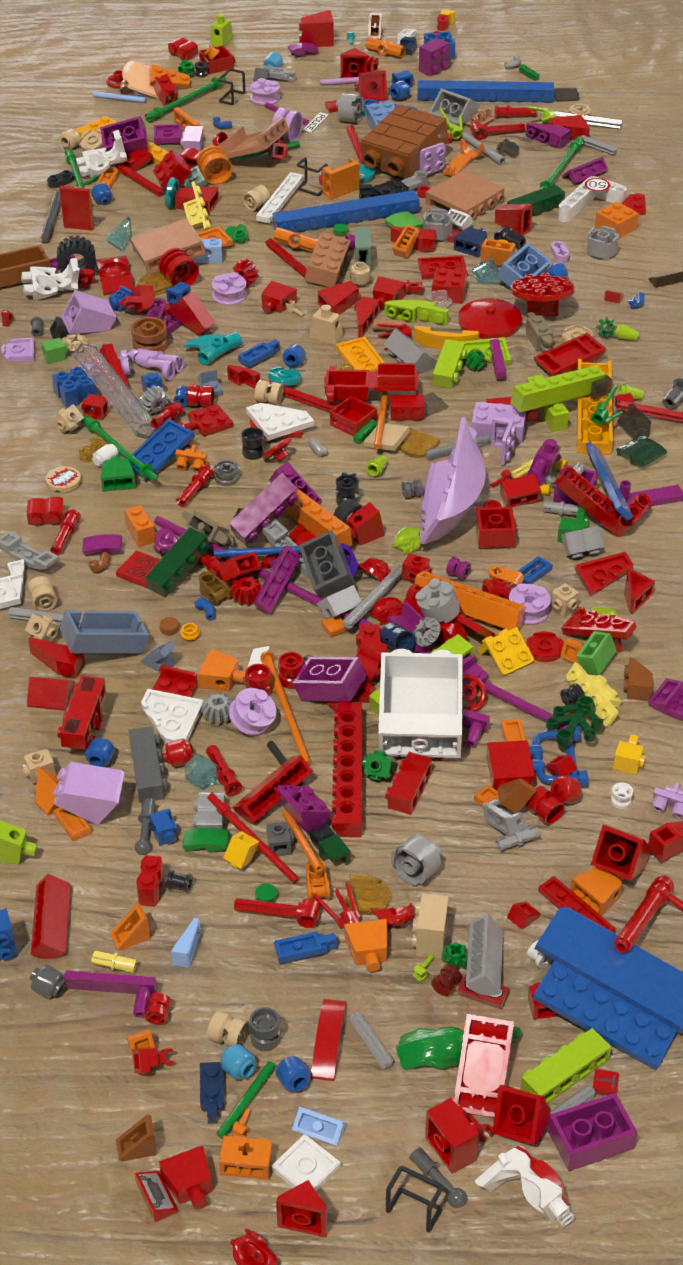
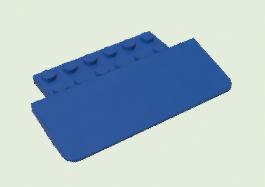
M560 908L534 948L553 959L554 962L532 999L587 1031L593 1028L609 1044L652 1069L657 1070L676 1032L678 1031L683 1034V972L636 945H633L628 952H618L614 947V940L618 936L617 934L570 908Z

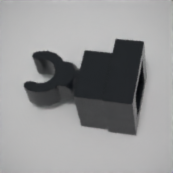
M372 184L359 185V199L373 197Z

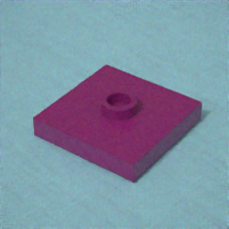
M182 124L154 125V144L181 143Z

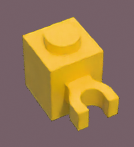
M630 735L628 743L619 741L614 757L613 769L637 775L639 767L643 768L646 756L643 755L644 747L637 744L639 736Z
M241 831L232 836L223 858L229 861L233 867L241 869L251 863L254 853L258 851L259 841Z

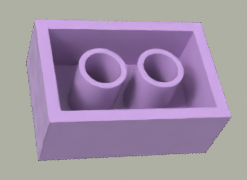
M476 402L471 427L476 430V437L489 434L491 439L493 416L514 419L516 433L513 440H515V443L522 444L526 424V411L519 412L513 405Z

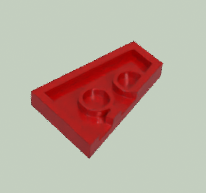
M625 551L577 564L575 571L589 595L593 596L625 575L628 567L633 569L634 564Z

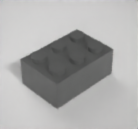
M332 530L299 545L313 590L319 597L324 599L355 585L340 539Z

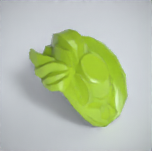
M411 526L403 528L396 534L392 547L402 550V554L416 551L422 544L420 543V530Z

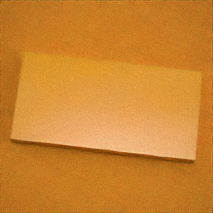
M366 337L336 344L337 352L351 370L375 371L378 370V363H385Z

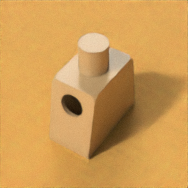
M329 305L321 306V309L312 317L309 337L334 345L338 344L343 338L340 315L331 312Z

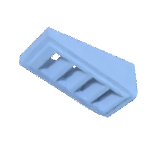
M198 918L193 919L171 951L173 965L188 968L191 965L201 934L200 920Z

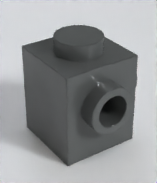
M288 823L266 824L268 847L277 856L291 855V843H294L293 830H289Z

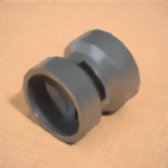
M420 478L413 481H402L401 487L404 498H410L412 495H423V485Z

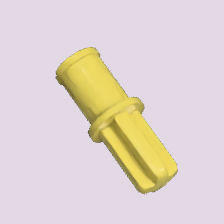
M534 458L529 462L522 463L521 467L512 471L513 479L527 475Z
M95 951L91 959L93 964L109 967L112 971L117 969L134 974L137 967V959L118 956V953L113 955Z

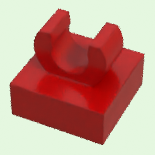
M79 269L78 280L79 283H82V288H89V284H95V275L92 269Z

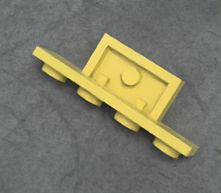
M191 182L196 199L183 203L187 219L194 229L200 226H204L205 230L211 229L210 221L207 220V217H209L207 210L203 208L205 206L204 199L200 197L202 194L201 188L196 186L195 182Z
M575 662L566 675L567 680L571 684H579L585 696H589L594 700V712L603 720L605 727H610L619 713L615 707H619L622 700L617 696V692L608 685L607 680L603 676L589 675L579 663Z

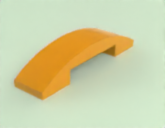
M414 327V341L432 348L442 349L446 339L455 341L479 340L478 331L463 330L462 334L431 331V327Z

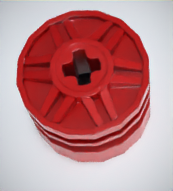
M180 248L167 250L159 260L158 268L160 273L173 287L179 282L191 286L198 278V265Z

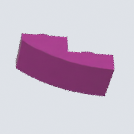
M295 43L289 45L288 50L292 55L298 56L304 55V52L312 54V52L317 53L318 47L313 43Z
M101 534L83 538L82 552L85 556L98 552L112 554L122 551V536L119 534Z

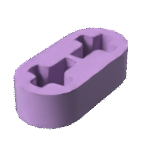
M561 241L552 242L551 253L555 261L566 263L569 260V251L565 244Z

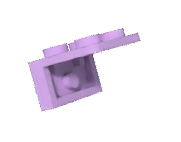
M443 142L420 151V170H425L427 175L445 169L446 145Z
M493 416L491 447L502 449L501 465L504 466L506 461L510 460L511 450H514L515 447L513 437L516 433V427L514 426V419Z

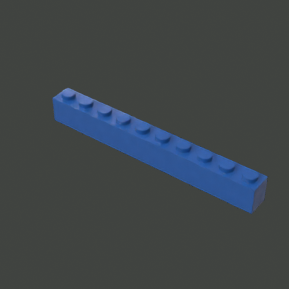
M418 80L417 101H435L441 88L470 98L473 101L553 103L554 82Z
M412 190L272 213L274 230L279 227L292 232H301L331 227L336 224H349L386 218L399 212L416 213L420 211V198Z

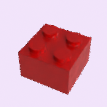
M173 150L165 154L163 160L153 170L160 186L166 190L171 177L178 179L180 187L192 173L184 158Z
M444 267L436 268L432 282L431 301L462 304L466 290L467 271Z
M476 508L475 527L478 548L515 547L516 526L513 508Z
M450 1097L426 1111L425 1138L451 1174L477 1160L479 1131L477 1126L473 1122L470 1123L465 1117L463 1108L459 1104L456 1105Z

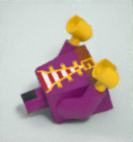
M554 439L544 441L527 475H536L542 495H550V492H552V485L545 484V478L555 463L557 470H562L564 465H569L567 460H561L562 456L559 453L561 447L557 445Z

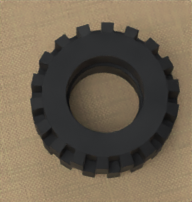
M76 235V237L69 236V239L65 238L63 239L64 242L61 241L57 247V266L61 273L67 268V265L70 263L69 256L73 254L83 256L82 259L77 260L79 269L94 270L96 255L94 245L91 244L90 240L86 241L85 237L79 238Z

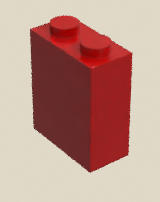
M528 740L487 742L486 758L492 788L497 791L498 786L519 778L534 787L535 774Z

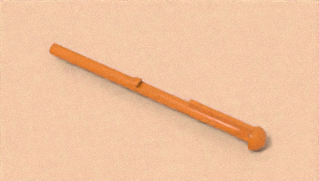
M380 391L379 393L382 395L380 410L378 411L374 441L375 449H380L389 391Z
M264 651L260 656L262 664L270 668L272 691L275 694L277 693L285 713L284 718L287 720L299 755H302L308 765H310V758L273 663L275 655L271 651Z

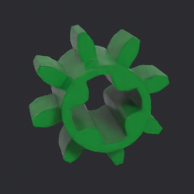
M187 59L181 61L178 66L179 73H185L189 76L193 74L195 69L193 63L188 62Z
M608 317L605 318V321L600 319V325L596 326L600 331L598 335L602 333L605 338L608 336V333L613 335L614 332L612 330L617 328L613 324L614 319L612 321L608 320ZM605 324H607V327H610L608 330L603 327Z
M471 350L466 355V365L472 370L476 368L480 370L486 363L484 361L485 355L480 350Z
M457 942L449 946L446 945L445 952H442V961H446L445 967L455 971L460 970L462 967L466 968L468 957L466 945H461Z

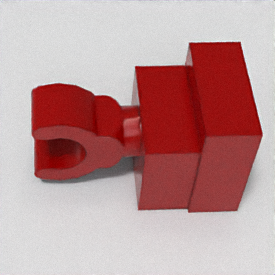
M156 1047L132 1049L134 1072L139 1074L150 1073V1067L159 1066L158 1063L164 1065L174 1064V1061H167L165 1059L166 1053L173 1052V1049L164 1048L160 1053H157Z

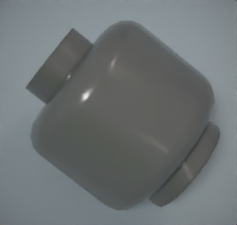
M44 965L40 969L35 968L30 976V980H32L31 989L46 999H50L53 996L56 998L65 985L63 974L50 965Z

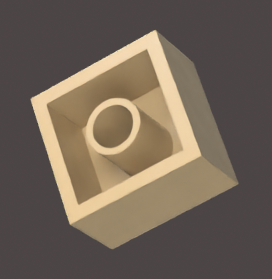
M422 893L421 902H416V919L413 921L412 946L416 947V956L428 957L432 955L434 958L442 959L447 929L449 896Z

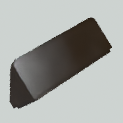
M683 271L649 277L648 280L655 288L683 282Z

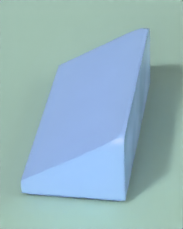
M299 1106L292 1130L337 1146L347 1123Z

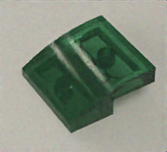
M639 436L616 449L618 456L627 457L630 459V464L644 467L667 454V450L663 446L644 436Z

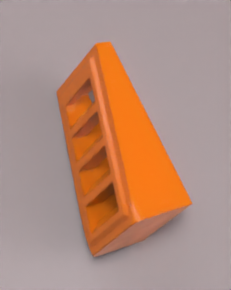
M410 225L405 226L392 247L394 255L405 259L408 258L420 232L419 228Z

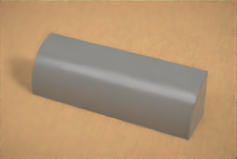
M489 914L471 921L469 926L466 985L472 991L482 995H496L501 991L503 930Z

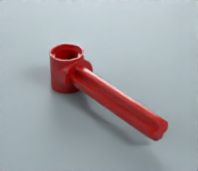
M474 122L470 130L476 139L481 140L486 137V134L524 132L525 124L486 126V124Z
M240 898L234 901V910L292 917L296 918L298 924L305 928L316 926L321 908L320 903L311 898L299 902L298 906Z

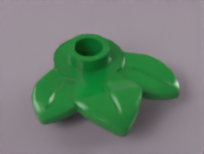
M239 224L237 227L227 226L224 228V231L233 242L244 243L247 241L248 233L245 225Z

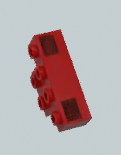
M81 675L79 683L75 684L74 696L70 697L69 709L64 712L63 724L58 728L57 735L61 740V747L85 750L90 742L96 738V736H92L91 728L100 730L103 722L101 706L106 695L105 678Z

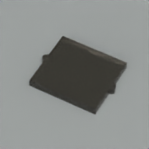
M554 88L556 102L580 101L577 88Z
M433 392L424 395V418L449 408L442 401V398H439Z

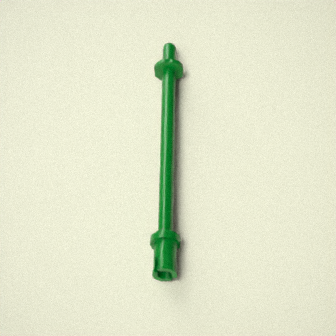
M213 77L211 83L162 108L155 107L153 111L145 114V119L147 122H151L156 118L159 119L164 112L213 87L219 89L222 82H219L217 77Z
M578 136L575 141L571 142L570 150L548 180L540 183L541 189L551 186L574 152H579L581 145L584 143L583 137L579 140L580 136Z
M72 149L65 150L66 162L71 166L77 187L84 188L76 166L77 157Z
M88 414L82 415L84 418L80 421L87 427L88 431L91 433L96 432L106 442L113 444L119 453L128 458L139 469L141 477L145 479L150 478L152 481L157 480L158 477L153 472L154 468L151 464H143L100 428L99 421L92 419Z

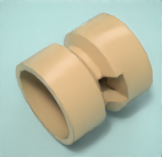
M258 185L243 195V203L248 210L254 211L269 200L270 193L265 186Z
M259 380L255 388V401L263 403L268 401L269 404L280 405L284 392L283 384L275 382L270 384L269 381Z
M39 576L29 582L28 591L34 608L39 611L53 609L57 604V597L51 580L45 576Z
M218 1010L209 1023L207 1038L219 1044L224 1042L227 1047L235 1044L243 1046L249 1032V1022L238 1017L232 1019L230 1014Z

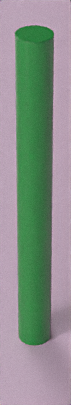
M268 1061L217 1131L218 1137L223 1139L229 1133L234 1123L239 1119L276 1066L273 1062Z

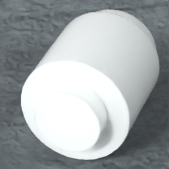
M109 444L94 452V464L102 468L103 461L111 460L112 456L118 455L117 448L113 444Z

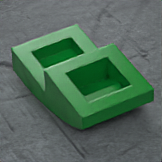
M218 828L185 830L182 847L185 852L205 848L208 853L225 850L228 848L230 832L229 830Z

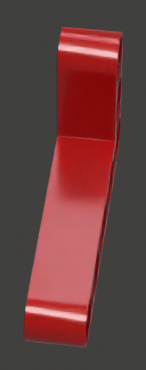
M565 467L556 478L558 488L618 537L625 535L651 504V499L647 494L639 493L628 505L633 517L626 520L616 511L613 502L572 467Z

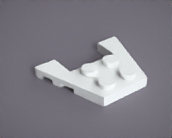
M23 559L7 563L11 576L0 578V609L21 604L25 570Z

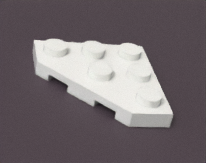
M265 403L246 407V414L263 431L268 441L314 426V420L307 411Z
M147 689L141 701V708L166 744L180 738L188 742L201 714V706L204 700Z

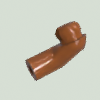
M101 553L99 562L96 560L89 562L88 566L92 572L97 573L108 567L109 553Z

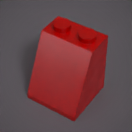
M331 10L301 18V23H299V31H301L299 43H313L317 47L334 46V22Z
M603 824L590 865L631 881L645 868L651 847L642 838Z

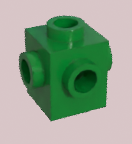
M380 750L368 753L367 756H364L362 762L364 773L369 774V778L374 780H381V777L391 778L395 757L386 756V752Z

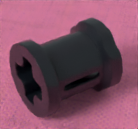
M170 870L166 881V888L181 889L185 893H189L192 887L193 875L190 873L187 875L175 873L174 870Z

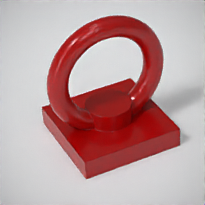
M385 70L358 73L359 81L354 83V87L359 88L360 97H363V100L388 99Z

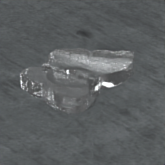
M446 290L425 293L427 301L435 302L436 307L449 309L453 305V301L448 298Z

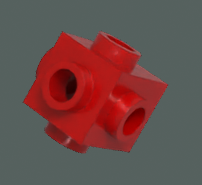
M278 139L267 148L268 156L272 157V160L280 161V158H286L288 147L287 144L282 143L283 140Z
M409 553L402 564V578L415 582L416 575L422 571L431 573L430 559Z
M495 578L494 580L484 579L481 591L508 600L511 587L501 578Z

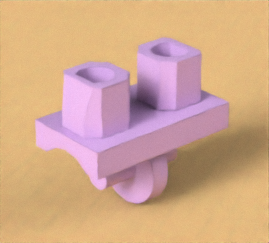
M676 782L674 788L666 786L665 790L655 787L653 792L654 811L664 813L666 805L674 807L672 816L683 819V791L679 790L680 783Z

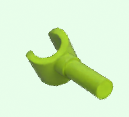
M429 955L421 965L416 964L414 966L415 972L413 977L419 982L424 981L428 976L426 967L434 959L432 955Z

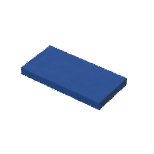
M168 419L132 455L143 464H151L154 468L153 472L157 474L175 456L176 449L181 450L195 437L194 432ZM130 462L134 473L139 475V469Z

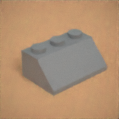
M441 88L429 113L443 117L439 108H442L448 120L459 125V116H462V124L469 121L471 116L477 112L479 105L470 98Z
M397 329L393 330L384 343L388 348L387 352L394 357L397 355L396 359L401 363H414L415 370L420 374L434 369L438 361L414 340Z

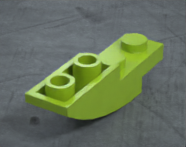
M393 300L385 302V317L415 323L416 320L447 326L449 323V309L436 307V303L430 301Z

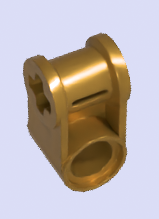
M204 571L199 575V591L210 603L217 605L220 600L231 597L228 585L222 582L213 572Z

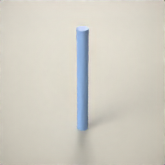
M93 92V97L146 103V97Z

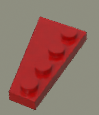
M579 607L561 627L563 634L573 636L583 635L590 637L594 631L611 633V636L614 638L625 639L633 633L637 626L633 620L618 616L611 618L610 614L604 613L599 615L595 610L585 611V608Z

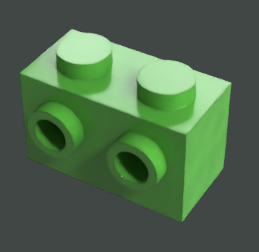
M594 631L576 655L578 663L587 674L600 675L616 653L611 633Z

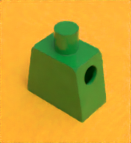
M114 455L111 457V460L103 461L101 472L102 492L136 489L134 471L128 458Z

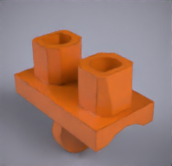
M193 444L191 449L186 448L185 451L176 449V466L178 470L184 471L187 465H192V470L198 473L202 465H209L207 454H203V451L198 450V445Z

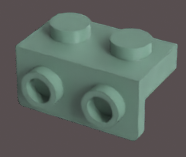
M198 166L190 169L192 173L183 182L186 188H193L191 182H195L196 186L200 187L208 184Z

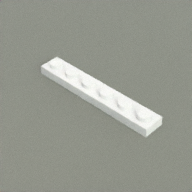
M290 172L258 212L256 221L271 223L273 220L272 213L279 212L303 182L304 175Z

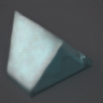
M128 216L110 231L105 241L121 252H124L132 237L130 217Z
M492 256L471 269L478 283L506 285L497 277L499 269Z

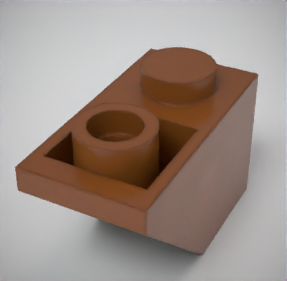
M629 658V665H625L624 677H627V679H624L623 691H627V699L648 701L652 693L653 673L636 659Z

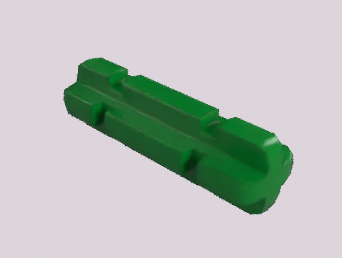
M524 64L519 66L521 73L535 81L539 80V73Z
M374 419L369 421L368 424L353 435V441L360 444L375 429L377 421Z

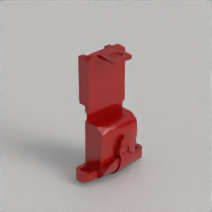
M378 363V370L375 371L337 370V366H330L329 369H326V376H324L327 403H340L349 396L365 401L368 398L369 389H374V391H416V395H418L419 372L415 370L414 363Z

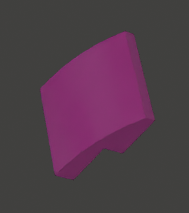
M666 678L648 700V705L665 715L683 721V682Z

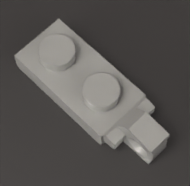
M261 67L262 69L269 70L268 78H275L277 80L287 79L288 81H295L296 71H290L287 68Z

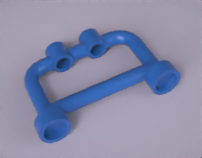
M579 725L573 733L572 743L565 747L566 754L572 756L575 764L576 758L573 742L580 741ZM557 731L540 732L534 736L532 745H529L531 757H534V760H532L534 772H536L538 779L546 784H552L554 779L559 776H548L545 774L540 742L545 739H556ZM576 769L567 776L577 779L581 787L588 786L587 770Z

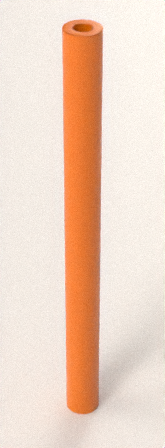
M284 810L282 815L290 829L293 830V834L315 872H321L323 866L297 822Z

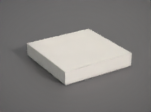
M304 1134L271 1166V1171L292 1188L309 1180L317 1191L341 1167V1162Z

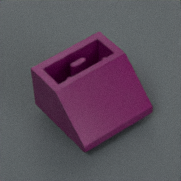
M278 785L277 792L282 807L305 832H310L313 829L318 830L321 825L326 823L331 811L327 808L326 803L314 794V790L306 785Z

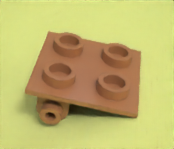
M486 107L481 111L477 110L475 115H472L471 119L463 124L469 126L474 122L487 124L495 119V117L491 116V108Z

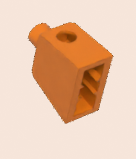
M213 649L210 650L198 672V686L203 689L229 691L234 682H246L245 672L239 670V660Z
M595 867L572 879L571 891L603 916L620 898L623 886L621 881L625 878Z
M380 919L344 924L345 942L356 965L366 964L367 970L370 972L379 970L380 962L387 960V920Z

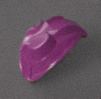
M161 528L155 536L153 548L157 553L162 552L165 554L179 539L170 529Z

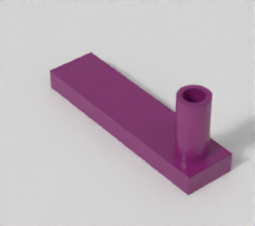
M628 480L620 482V490L627 505L639 493H645L650 497L651 504L649 507L683 501V491L679 484L630 493L631 482Z
M288 545L284 546L279 556L270 562L272 569L253 602L265 614L271 613L301 557Z
M462 708V727L470 729L464 741L467 747H476L481 732L488 734L490 716Z
M65 970L64 975L67 989L136 994L133 1015L138 1018H144L149 996L152 993H156L158 989L156 977Z

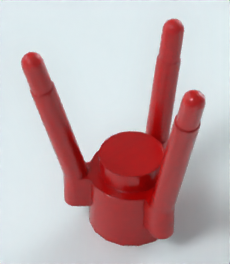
M377 324L378 327L398 328V331L409 338L412 336L411 328L407 324ZM392 332L379 334L378 337H388Z
M346 882L345 885L352 909L347 907L337 888L334 890L344 910L339 914L341 918L316 893L313 894V897L337 922L340 929L344 927V924L361 922V915L358 912L349 882Z

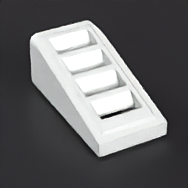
M404 29L397 34V44H400V40L404 36L415 37L417 30Z
M452 208L448 211V214L451 215L452 213L453 218L455 217L453 227L461 231L470 227L473 223L472 217L466 213Z

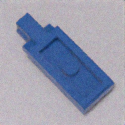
M276 339L269 343L262 342L239 354L238 361L249 368L279 351L280 342Z
M317 931L274 941L279 964L320 955L338 948L335 933L323 935L318 934Z

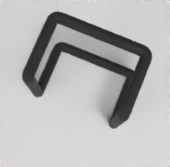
M230 68L218 78L219 82L231 85V89L219 99V102L233 105L234 92L246 93L244 71ZM230 71L241 73L243 91L233 89L232 82L222 79ZM231 93V102L224 101L223 99Z
M304 157L296 164L297 167L305 169V181L299 185L297 190L320 196L323 193V189L319 193H315L301 187L308 181L307 170L319 173L322 171V168L328 165L324 164L318 170L307 167V158Z
M400 1166L386 1188V1212H391L399 1196L403 1193L428 1205L426 1231L430 1232L442 1212V1207L436 1204V1201L443 1191V1185L405 1166ZM402 1171L438 1188L431 1201L404 1188H399L391 1200V1189ZM434 1208V1209H436L437 1211H436V1213L434 1214V1216H433V1218H432V1220H431V1217H432V1209Z

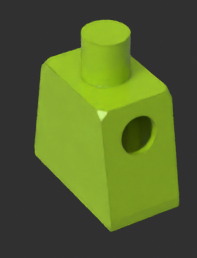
M223 13L217 14V20L211 25L210 45L213 44L214 47L225 46L233 38L231 21L225 19Z
M0 821V862L19 864L23 854L35 856L37 844L26 841L27 831L25 829Z

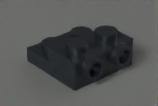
M389 180L373 187V197L409 191V187L401 181L394 182Z

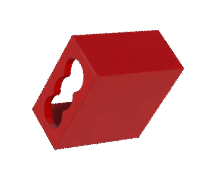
M224 45L214 47L219 50V53L212 61L203 54L207 49L199 50V59L208 64L207 70L209 74L227 71L230 68L234 69L235 57Z
M349 396L330 411V426L351 436L356 434L369 421L373 419L377 421V408L353 396Z

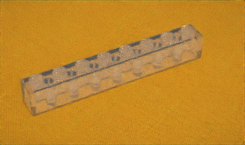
M81 343L73 355L75 360L136 437L148 439L156 432V429L150 424L153 419L100 351L95 346Z

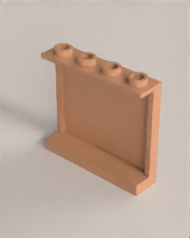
M285 116L277 119L264 131L246 135L244 127H241L218 146L223 149L228 158L266 150L289 131Z
M464 169L426 191V205L432 206L438 202L449 208L466 213L472 219H475L504 201L505 188Z
M187 218L130 238L133 251H137L148 274L159 271V260L169 249L180 248L192 259L206 254L202 239Z

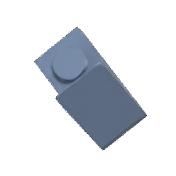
M217 370L200 373L197 380L201 388L204 385L214 386V397L222 396V389L217 380Z
M169 641L153 649L141 662L158 672L161 665L173 667L175 661L171 657V651L177 646L173 641Z

